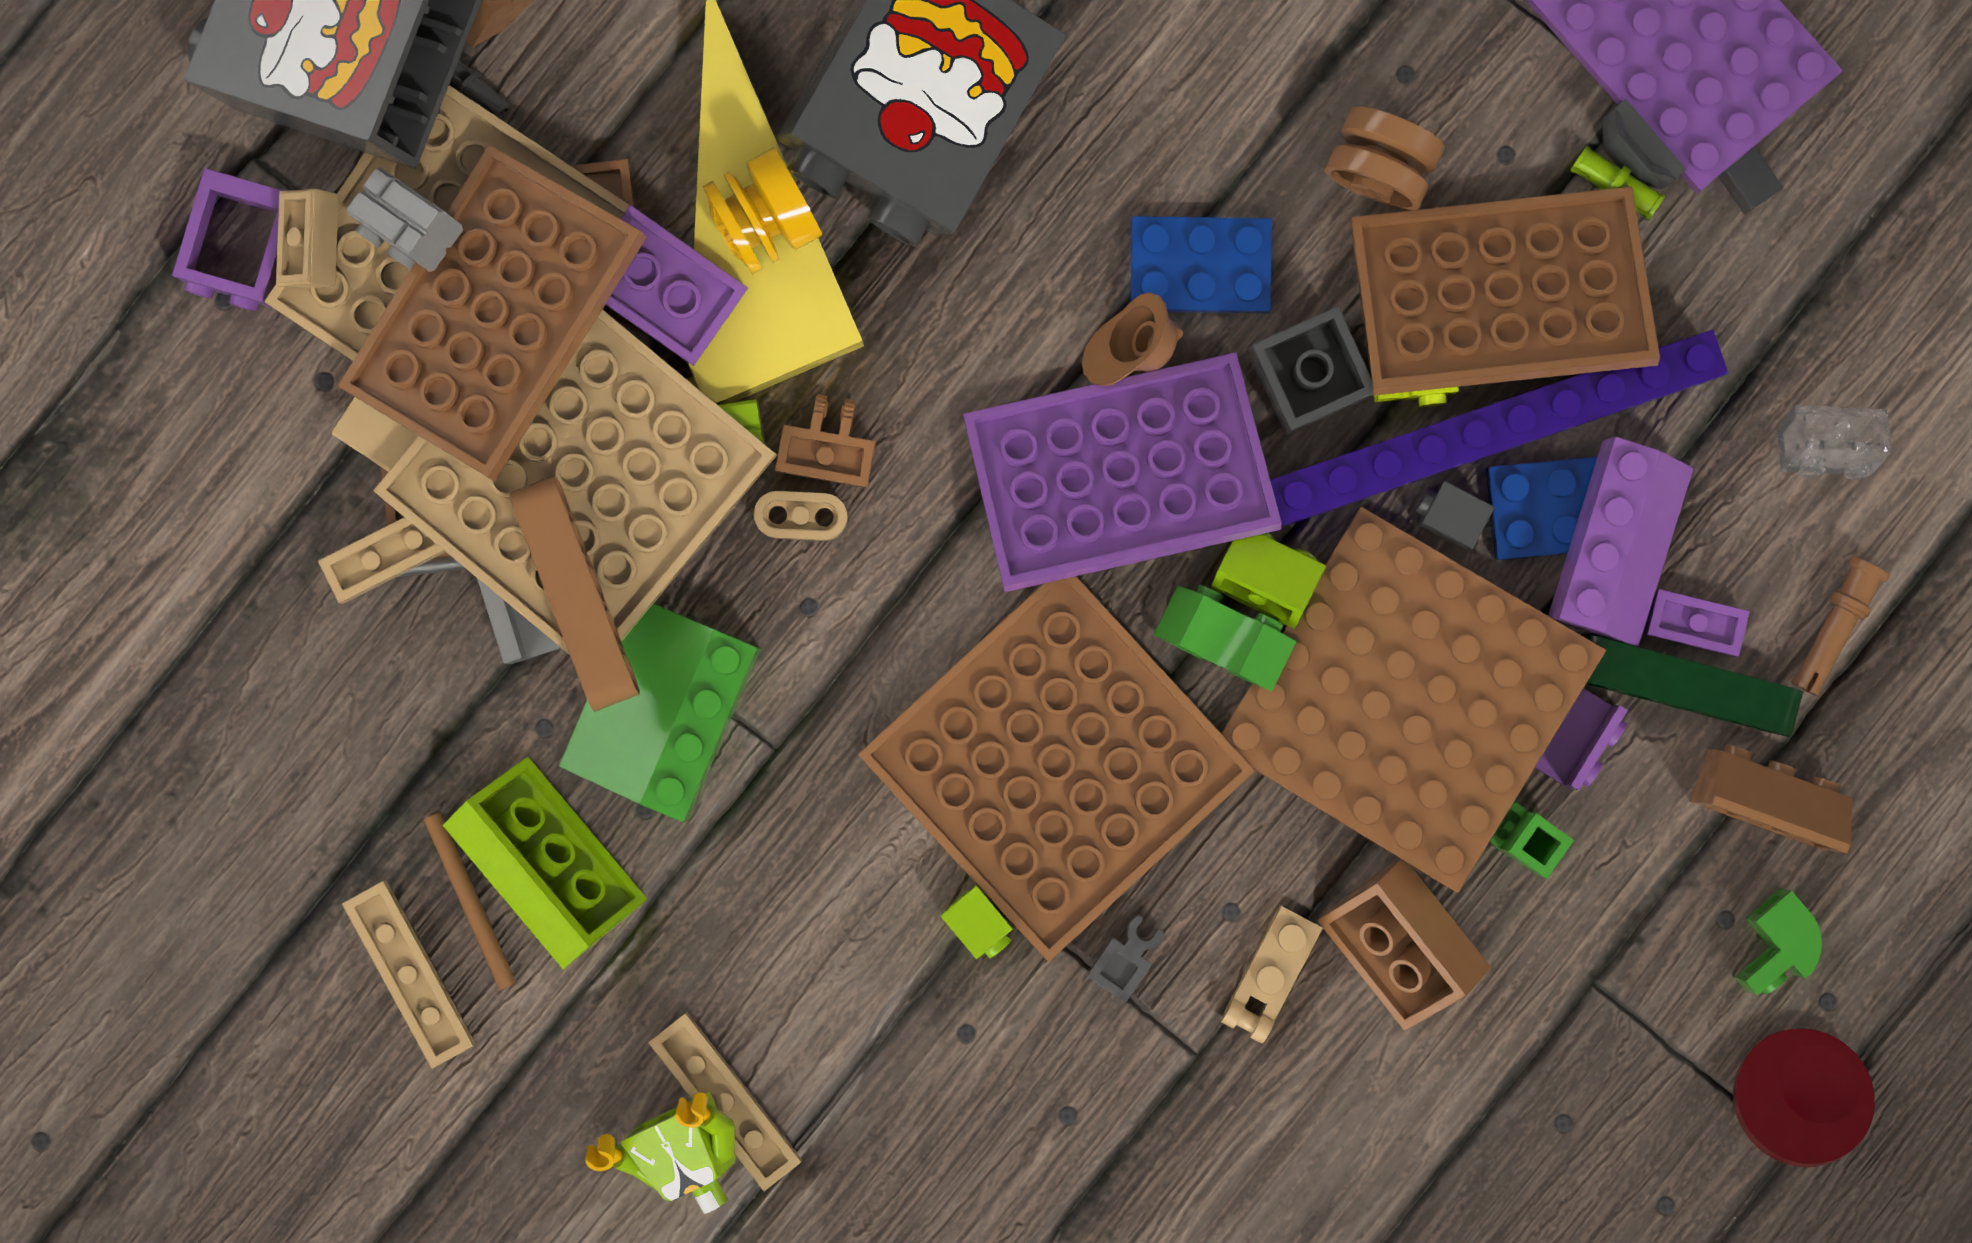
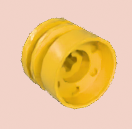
M774 147L747 161L748 171L753 184L744 188L730 171L724 174L733 192V195L726 199L722 197L714 181L703 186L708 197L709 214L732 255L743 262L752 275L762 270L753 252V249L760 245L763 246L772 263L779 260L773 238L781 234L795 250L823 236L804 197Z

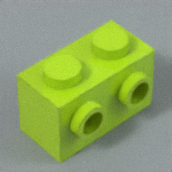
M1264 533L1233 540L1216 573L1211 588L1295 629L1326 565L1318 562L1311 553L1302 549H1291L1275 541L1270 533Z

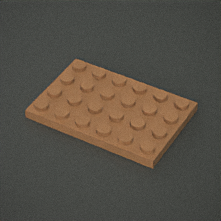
M488 145L446 212L463 225L462 233L451 248H446L447 254L434 271L429 272L419 264H414L338 384V387L495 482L647 236L637 228L493 146Z
M1632 186L1351 217V231L1373 396L1658 366L1660 354Z

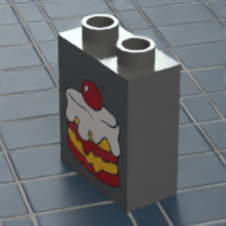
M215 0L209 16L196 25L188 43V59L190 64L184 81L235 110L417 169L482 0Z
M854 0L776 138L779 142L796 151L787 169L793 177L828 197L835 199L844 183L847 182L874 198L877 202L867 218L868 221L888 235L910 246L916 247L925 230L933 235L955 233L1066 34L1012 0Z

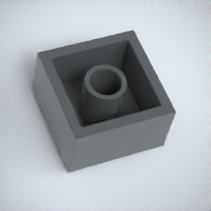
M1339 306L1254 343L1247 351L1285 436L1369 399L1374 394L1372 379Z

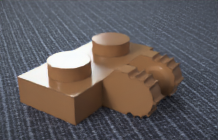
M817 394L810 429L783 425L775 471L868 488L876 441L850 437L856 401L846 399L845 404L841 408L839 434L822 432L829 403L827 402L828 396Z

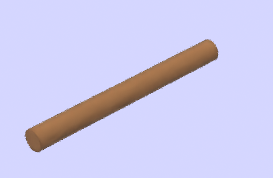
M441 812L423 819L498 989L502 990L517 983L451 835L442 826L445 821Z

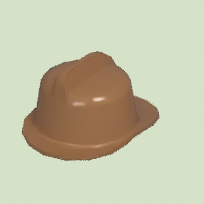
M1150 292L1141 294L1094 333L1084 350L1082 359L1083 374L1090 383L1098 386L1113 385L1135 370L1144 372L1158 370L1169 361L1177 341L1183 336L1184 332L1181 326L1168 316L1166 303L1159 295Z

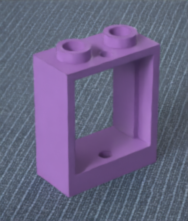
M204 168L172 274L173 277L186 283L184 291L212 299L214 291L231 296L229 304L253 312L257 311L259 304L273 308L264 301L276 285L279 195L282 190ZM217 196L276 213L255 287L195 270Z

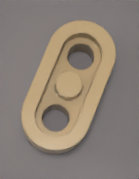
M772 491L766 493L757 501L754 508V520L759 530L771 538L830 541L840 536L845 530L848 523V513L843 502L832 494ZM775 507H782L787 512V518L781 524H774L770 520V512ZM828 509L833 513L834 519L830 525L820 526L817 523L816 515L820 510Z

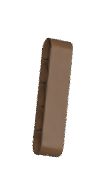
M554 475L510 492V499L592 710L596 712L640 695L631 664L558 478Z

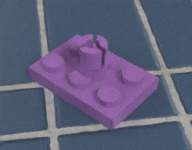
M630 205L621 217V220L642 231L647 238L605 305L694 366L748 288Z

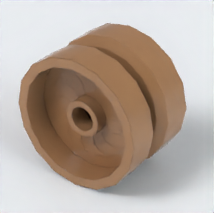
M1363 106L1351 107L1340 132L1348 144L1336 145L1324 172L1339 185L1372 201L1403 210H1418L1429 187L1421 173L1434 172L1443 154L1445 145L1428 130L1399 116Z

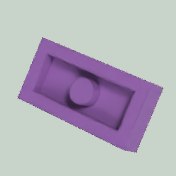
M1656 589L1644 635L1723 655L1739 657L1750 611Z

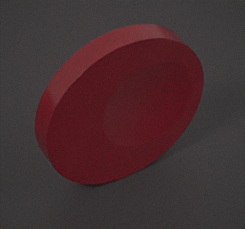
M1795 1028L1783 1030L1766 1037L1743 1059L1734 1081V1108L1745 1134L1763 1153L1791 1166L1818 1167L1841 1159L1859 1145L1867 1134L1873 1120L1875 1094L1865 1065L1858 1055L1845 1043L1834 1036L1818 1030Z

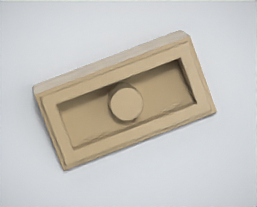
M319 189L280 191L276 286L332 288L335 286L339 198L336 193Z
M354 397L332 431V435L388 472L418 437L417 434Z

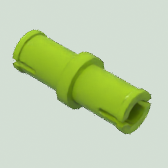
M1589 146L1585 147L1570 170L1601 190L1632 186L1636 212L1647 221L1650 220L1665 198L1664 194L1658 193L1630 175L1632 171L1625 165L1622 169L1591 150Z

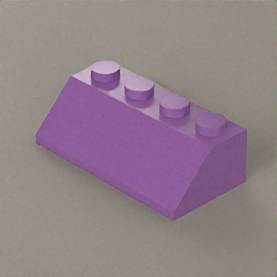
M1619 437L1602 441L1548 614L1549 617L1570 627L1621 643L1639 646L1694 468L1662 451Z

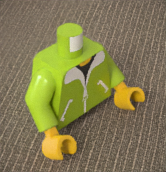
M709 1091L706 1093H696L693 1099L689 1101L684 1097H680L677 1107L641 1123L620 1142L622 1145L616 1148L615 1138L610 1134L601 1135L598 1138L597 1147L593 1145L587 1146L586 1164L590 1169L605 1171L613 1167L633 1175L658 1191L664 1200L672 1201L692 1192L704 1214L717 1209L728 1200L717 1179L735 1163V1124L732 1119L717 1110L714 1099Z

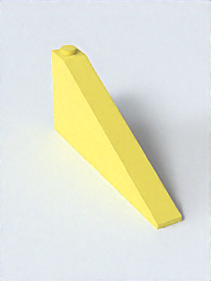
M706 0L694 250L748 289L696 364L692 366L688 363L693 376L687 378V380L715 404L721 405L738 401L864 347V344L819 238L795 250L781 234L773 238L779 260L772 263L765 249L760 245L753 249V252L762 270L752 275L748 267L732 255L709 214L708 197L703 188L704 185L714 181L722 197L726 199L733 195L724 177V174L730 171L744 188L753 184L748 171L747 161L772 147L776 149L786 167L787 164L716 0Z

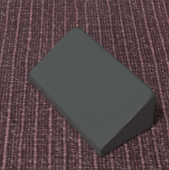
M1755 146L1719 176V179L1744 215L1783 189V186Z

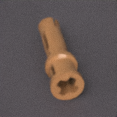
M1854 556L1851 557L1848 563L1851 569L1840 590L1833 591L1830 596V604L1833 608L1795 679L1791 682L1794 686L1804 688L1803 691L1819 697L1820 690L1858 619L1864 620L1865 617L1869 616L1871 612L1869 604L1880 583L1887 582L1890 577L1889 573L1878 566Z

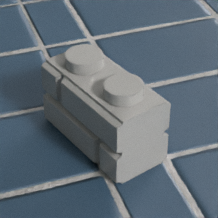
M381 167L376 168L363 185L364 191H359L347 208V214L360 223L355 232L378 248L384 241L389 243L391 247L387 254L409 270L417 263L429 272L434 271L447 254L446 248H451L462 233L463 225Z

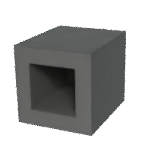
M1443 481L1435 489L1428 486L1415 510L1422 514L1417 526L1467 551L1474 548L1495 507Z

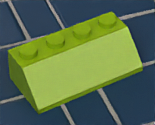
M529 757L523 759L469 798L442 825L563 970L648 900Z

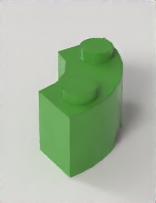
M1199 584L1196 591L1177 585L1153 635L1201 660L1203 658L1228 670V673L1272 692L1297 642L1280 632L1283 624L1262 613H1258L1255 619L1241 614L1221 604L1224 596Z

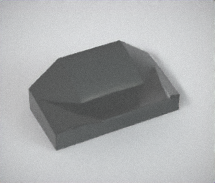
M1626 99L1602 119L1603 150L1619 168L1622 169L1624 165L1632 170L1630 175L1647 186L1663 190L1687 170Z

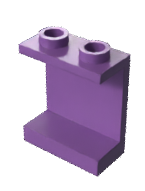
M1583 688L1535 768L1570 790H1579L1582 785L1590 786L1602 767V763L1598 761V758L1606 745L1613 747L1622 736L1627 726V723L1623 722L1622 719L1628 710L1620 705L1612 706Z

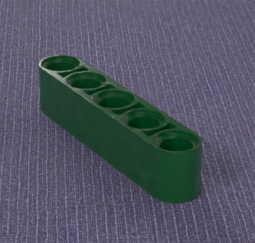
M1581 633V636L1606 650L1586 685L1764 732L1792 737L1803 695L1801 690L1618 641Z

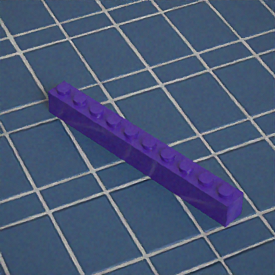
M1712 329L1659 347L1660 360L1658 366L1583 373L1274 478L1270 481L1282 522L1281 528L1723 377L1729 373L1714 330Z

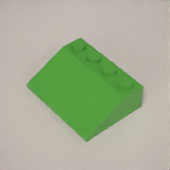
M653 604L622 641L637 680L640 695L596 712L592 710L587 700L559 767L640 805L678 821L686 822L689 821L761 649Z

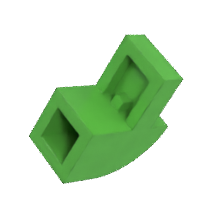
M1514 801L1490 843L1524 868L1547 879L1574 840L1539 814L1526 810Z
M1779 888L1745 918L1769 946L1734 977L1746 992L1759 995L1761 992L1766 995L1776 990L1787 979L1784 972L1788 969L1793 975L1806 979L1814 971L1821 955L1822 937L1816 919L1793 891Z

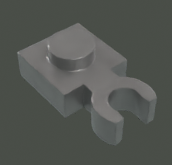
M1139 914L1135 915L1127 925L1128 938L1125 943H1121L1112 936L1086 974L1089 979L1125 1003L1152 965L1151 962L1141 955L1145 950L1156 947L1163 937V931L1157 928L1151 938H1139L1136 930L1143 920V917Z

